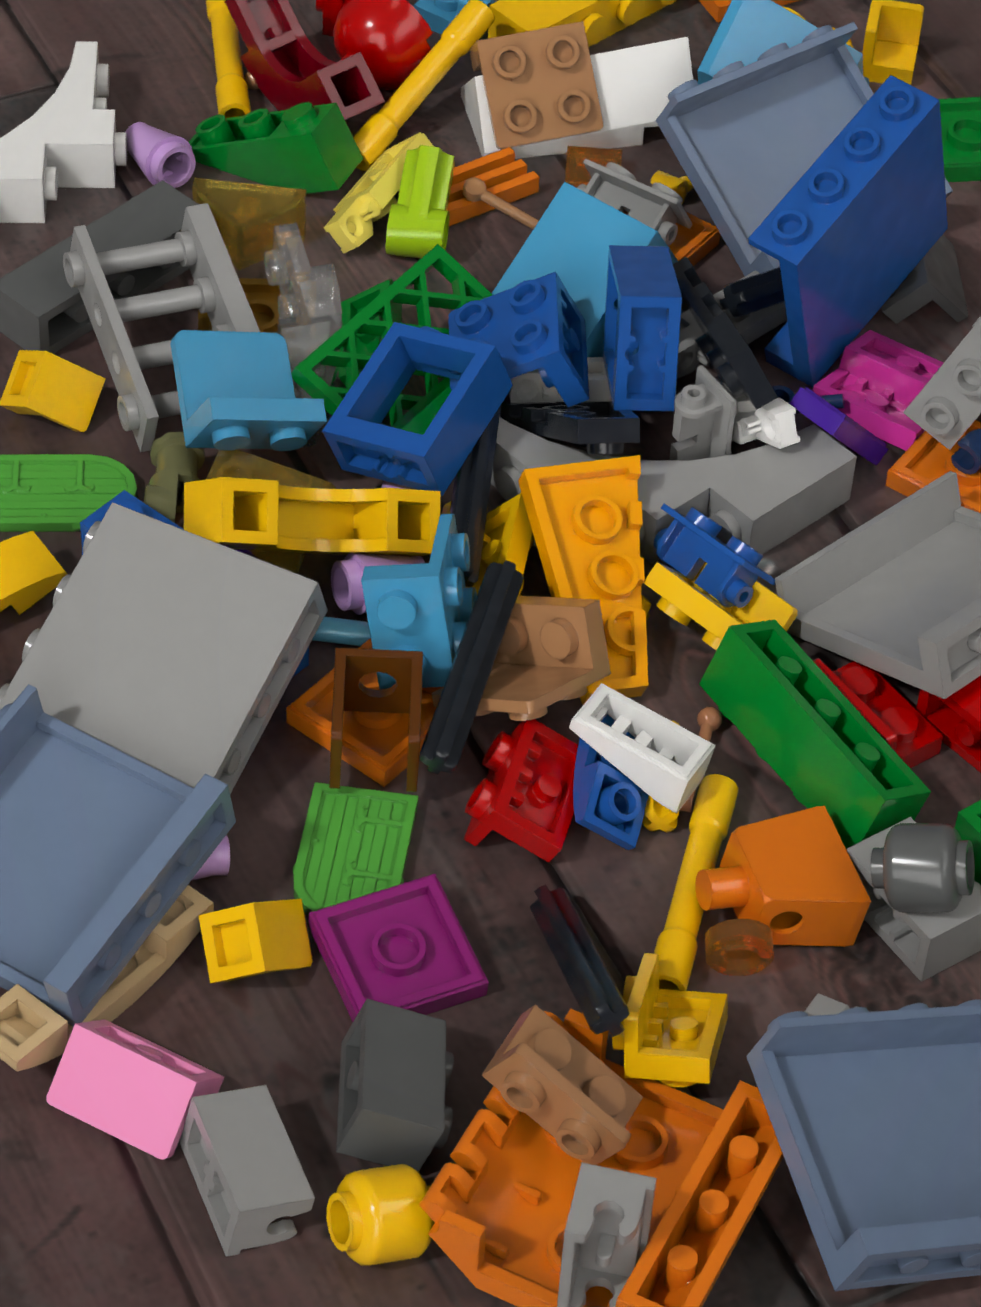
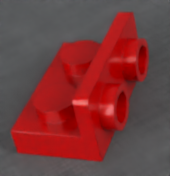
M819 658L813 660L910 769L940 753L943 735L876 670L852 661L832 672Z
M535 719L522 721L510 735L501 731L492 741L483 759L482 764L489 768L487 777L477 785L467 802L465 813L472 816L464 840L476 847L493 830L549 863L562 850L574 814L573 781L578 744Z

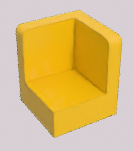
M894 0L871 1L862 51L863 76L869 78V82L883 84L892 75L911 85L924 14V7L922 5Z
M19 350L1 397L0 406L17 414L45 417L75 432H85L88 429L106 378L48 351Z
M302 899L252 902L198 915L210 983L228 982L268 972L310 967L313 963Z

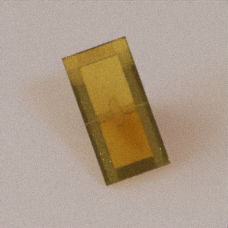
M194 178L192 184L193 201L198 204H209L231 261L239 271L305 241V189Z

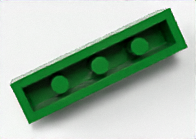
M776 620L728 627L699 685L717 704L719 711L731 720L752 744L758 756L767 762L793 791L795 798L802 805L806 806L807 809L817 806L826 807L846 850L909 817L915 820L931 791Z

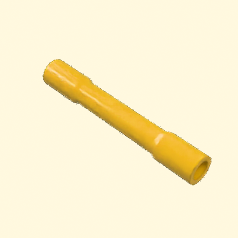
M206 0L207 17L211 22L217 75L215 90L218 115H224L226 118L245 116L251 110L248 86L244 79L242 59L240 57L241 49L238 28L224 2L226 0Z
M480 0L468 1L445 28L440 40L383 107L377 113L371 115L353 136L363 157V160L356 168L367 171L397 137L398 131L458 59L467 54L474 43L492 25L495 17L485 3Z
M707 775L699 785L689 822L690 835L664 930L660 933L654 950V954H659V989L687 990L697 952L696 939L704 912L696 896V876L700 870L715 868L722 841L728 834L739 792L737 784L731 778L724 775Z

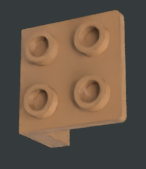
M583 21L478 40L471 47L469 52L473 72L481 70L495 145L498 149L502 150L507 147L513 148L597 132L603 128L604 124Z
M518 596L476 716L492 712H507L509 719L514 721L537 719L548 713L547 706L559 700L581 697L587 693L586 686L610 675L611 671L600 600ZM443 688L432 693L434 707H437Z

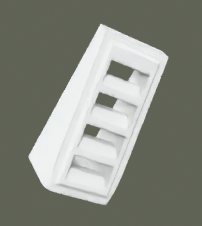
M602 683L572 718L569 729L650 797L676 814L702 781L716 746ZM607 714L615 720L611 727L601 722ZM627 732L631 733L635 739L626 736Z

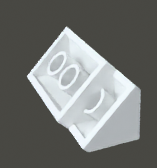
M688 37L590 55L604 124L603 128L597 132L513 147L511 149L515 152V159L564 154L572 150L582 152L586 149L602 150L643 145L644 128L658 126L655 120L669 103L668 94L679 85L693 80ZM482 75L475 76L461 87V98L483 157L500 149L495 145Z

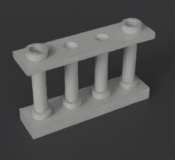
M208 203L186 207L181 232H176L175 239L104 252H95L85 225L74 227L70 252H65L63 255L66 280L71 288L78 287L114 381L119 395L117 408L121 425L125 431H133L140 452L150 451L155 438L158 419L180 415L181 412L178 392L172 391L151 396L141 370L173 364L171 340L132 347L123 322L198 308L200 313L208 314L212 324V331L260 332ZM179 262L182 267H189L194 279L191 286L114 300L105 275Z

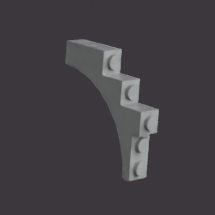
M499 417L491 485L508 501L521 493L518 480L524 469L619 457L589 454L587 451L551 442L508 423ZM812 424L797 432V435L800 436V442L781 449L768 444L733 455L704 459L640 460L641 475L638 479V501H642L643 525L639 530L640 555L652 564L659 560L657 549L653 545L654 538L660 530L668 528L675 519L661 509L664 503L686 516L691 507H694L723 527L716 536L722 542L727 544L733 535L763 555L850 500L857 456L815 424ZM534 539L532 546L537 547Z

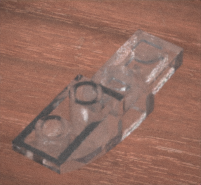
M297 223L274 226L273 250L265 251L264 253L265 271L269 285H278L281 296H278L280 319H278L277 333L286 340L291 373L299 363L342 327L340 290L334 265L332 263L310 267ZM320 365L314 371L329 386H337L339 367ZM293 380L295 398H312ZM325 410L326 418L328 420L329 413ZM326 423L307 440L303 448L316 445Z

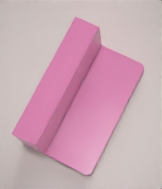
M103 1019L75 1023L46 1100L49 1105L163 1160L174 1155L184 1129L192 1097L218 1093L224 1076Z

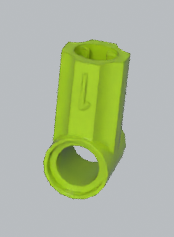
M420 145L414 150H407L400 182L398 203L392 204L386 232V254L421 259L437 244L446 251L449 232V211L447 206L455 162L454 156L443 152L440 147Z

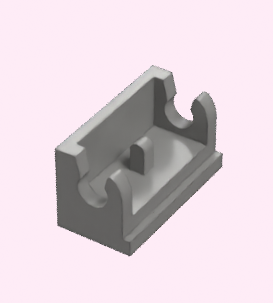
M262 1085L192 1097L179 1143L225 1256L239 1255L243 1249L270 1245L295 1236L297 1230L291 1219L280 1220L275 1223L271 1222L280 1217H293L311 1211L315 1196L267 1086Z
M581 1163L564 1232L557 1307H584L586 1302L585 1292L594 1286H602L610 1290L613 1298L609 1302V1307H616V1299L648 1244L657 1178Z

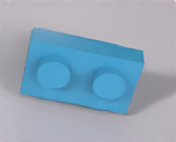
M181 330L172 338L170 345L186 448H216L218 450L273 449L275 451H290L306 445L307 440L327 422L323 399L295 398L287 343L280 334Z
M440 514L429 563L365 566L361 579L372 648L380 650L423 651L422 688L444 687L477 597L475 587L466 588L463 572L469 571L470 568L469 538L467 533H457L454 514ZM377 672L379 690L390 688L396 683L392 676Z

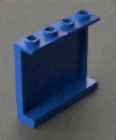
M890 75L748 238V243L751 246L779 260L787 322L764 348L766 362L812 388L844 352L845 347L855 339L948 229L939 99Z

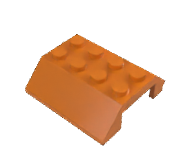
M570 1008L565 1016L564 1022L555 1014L544 1011L643 1096L625 1126V1129L631 1133V1138L625 1148L597 1164V1166L657 1178L648 1244L616 1299V1307H702L784 1157L758 1087L740 1080L725 1108L721 1109L656 1080L624 1078V1067L605 1059L608 1030L600 1034L593 1033L583 1014ZM493 1086L483 1102L489 1110L480 1109L477 1111L450 1154V1157L456 1164H444L419 1206L435 1222L428 1235L477 1289L517 1307H557L564 1232L581 1163L584 1162L565 1153L550 1133L526 1113L510 1106L502 1097L501 1092ZM602 1286L591 1287L585 1292L586 1302L584 1307H609L613 1294Z

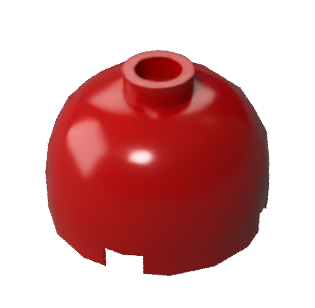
M347 0L338 12L333 30L335 48L340 57L339 61L361 52L379 90L385 91L397 90L429 53L431 48L426 40L433 34L429 24L407 0Z

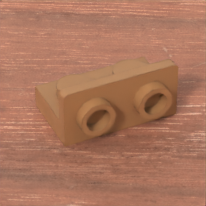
M536 1004L520 1015L482 1074L487 1081L501 1092L502 1097L510 1106L526 1113L550 1133L565 1153L592 1165L601 1163L625 1148L631 1138V1133L625 1129V1126L643 1098L642 1095Z

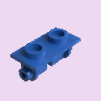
M665 503L662 505L661 509L675 519L668 528L660 530L654 538L653 545L657 549L658 558L692 581L706 562V566L694 583L716 598L723 606L728 608L734 606L742 608L746 606L752 599V586L758 577L775 585V578L757 566L763 555L733 535L727 544L722 542L716 536L723 527L694 507H691L686 516Z

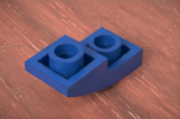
M607 714L601 722L611 727L615 720ZM627 732L626 736L635 739L631 733ZM580 738L573 781V808L576 823L626 850L636 848L649 795Z

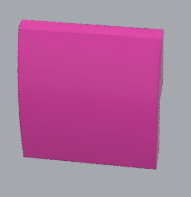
M869 330L845 347L839 368L816 383L812 391L819 396L843 394L845 407L839 409L841 412L879 439L907 451L925 430L903 412L944 362Z

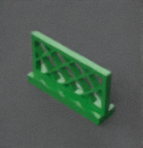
M437 244L299 363L291 373L292 379L313 399H323L325 410L332 416L359 376L358 369H363L372 356L356 353L355 335L357 333L381 336V340H383L394 323L392 322L391 314L392 303L416 305L418 325H406L419 328L422 326L432 327L429 307L455 310L470 301L481 300L493 294ZM434 267L452 284L453 294L427 291L426 273ZM432 327L441 333L449 334V328ZM343 346L344 352L338 351ZM320 365L345 367L347 388L329 386L314 371ZM415 370L413 375L424 376L426 395L400 394L389 410L391 427L423 435L451 392L450 378ZM438 378H444V379L438 384ZM402 409H403V410H409V411L406 412L404 415H403V413H402Z

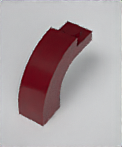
M288 0L224 1L248 49V52L240 57L261 92L278 111L290 109L304 102H310L313 106L337 103L345 121L385 102L362 53L358 52L338 62L324 57L305 35Z

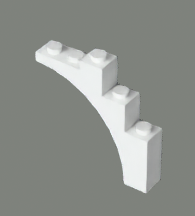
M76 41L70 68L56 92L32 117L0 138V223H45L47 200L57 201L58 188H115L116 166L127 165L126 132H116L115 110L107 109V98H103L109 97V64H99L98 42Z

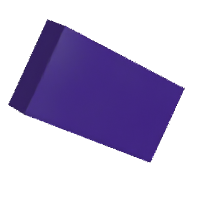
M800 387L789 403L830 435L876 466L889 450L886 448L887 444L807 387L805 389Z

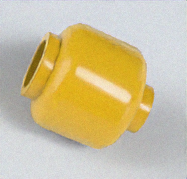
M407 1164L371 1168L346 1174L339 1184L337 1192L330 1196L327 1204V1225L332 1242L337 1249L345 1251L349 1258L361 1266L421 1256L431 1243L432 1238L428 1233L435 1223L419 1206L430 1185L426 1184L418 1171Z

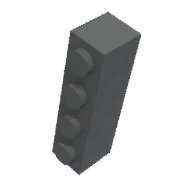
M162 180L101 218L91 222L86 228L96 253L175 239L176 232H181L186 207L199 204ZM72 235L0 278V332L25 350L48 351L54 354L93 330L78 287L71 288L64 272L63 255L65 252H70ZM179 262L105 275L112 296L116 300L152 293L187 271L189 267H182Z

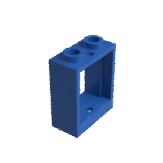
M609 245L603 361L614 410L674 411L682 295L667 246ZM616 299H618V307L614 306Z
M394 322L322 432L342 470L417 490L441 491L440 496H443L513 384L496 345H492L479 338L466 339L444 334L428 326L419 328ZM415 370L458 380L423 435L381 424Z

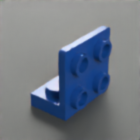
M556 272L534 280L523 281L511 289L487 298L470 301L449 313V335L466 339L479 338L492 345H496L510 379L538 369L546 387L551 388L555 386L567 407L590 399L585 319ZM450 378L451 391L458 380Z

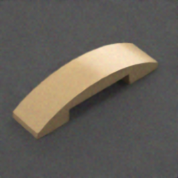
M187 885L83 1022L103 1019L112 1022L138 1000L170 968L200 932L201 927L198 915L214 912V902L190 885ZM18 984L0 997L1 1060L18 1072L46 1063L64 1053L73 1030V1026L69 1025L67 1020Z

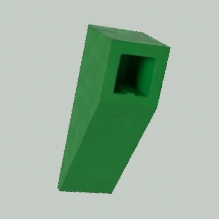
M304 102L287 110L269 112L268 109L262 108L254 110L245 116L226 118L221 114L214 115L205 119L196 127V134L189 141L196 162L292 195L339 190L363 160L362 154L337 103L313 106L310 102Z

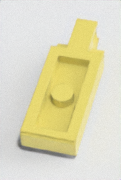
M420 132L386 149L333 209L336 214L324 226V229L330 233L344 254L359 247L374 235L372 222L384 217L390 212L392 204L398 203L394 195L400 191V182L407 150H414L420 145L433 146L424 133Z

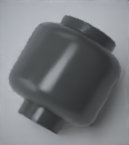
M896 824L888 832L884 848H873L871 880L873 888L885 889L889 905L898 912H952L959 905L962 895H971L973 892L975 863L972 842L970 840H961L958 830L951 824Z

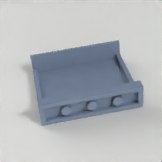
M855 22L834 30L831 25L822 26L808 34L802 40V43L789 48L787 43L778 44L764 52L758 58V61L744 66L742 61L731 63L718 71L712 80L700 85L695 79L687 81L668 94L669 103L655 120L744 276L755 270L762 273L780 267L779 260L751 246L748 243V238L874 94L845 45L858 29ZM945 178V191L947 198L953 192V190Z
M28 684L13 703L5 705L0 710V987L9 991L18 984L67 1020L69 1025L74 1027L75 1023H82L236 823L228 784L205 773L196 786L192 788L44 713L37 688Z
M981 999L970 1000L958 1006L929 1008L926 1004L916 1003L902 1007L899 1010L869 1012L864 1007H855L838 1014L808 1016L803 1011H794L774 1019L768 1025L766 1033L746 1057L834 1291L981 1275Z

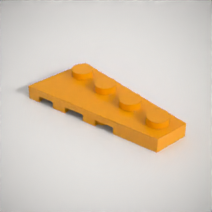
M640 455L524 469L518 480L551 597L600 600L611 674L586 686L587 693L580 697L582 705L585 704L601 683L628 698L642 696L649 685L646 611L642 610L641 589L645 581L644 558L640 557L639 530L643 525L642 501H638V479L641 475Z

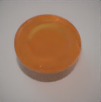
M752 919L726 920L715 924L705 934L706 962L710 968L721 974L729 976L752 975L764 970L774 960L773 932L762 922Z

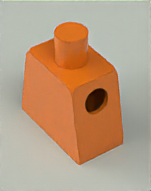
M825 806L812 807L738 827L730 835L719 868L700 870L697 873L695 882L697 900L703 910L733 908L746 939L759 945L853 946L871 903V899Z

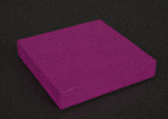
M436 874L309 913L308 927L352 1022L355 1020L366 999L427 1015L487 995L489 982Z

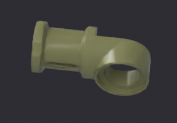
M181 431L168 432L153 441L150 457L152 464L156 467V474L151 477L149 484H146L144 494L145 504L174 523L176 513L184 512V483L200 480L197 477L198 470L205 461L204 448H186L184 432Z

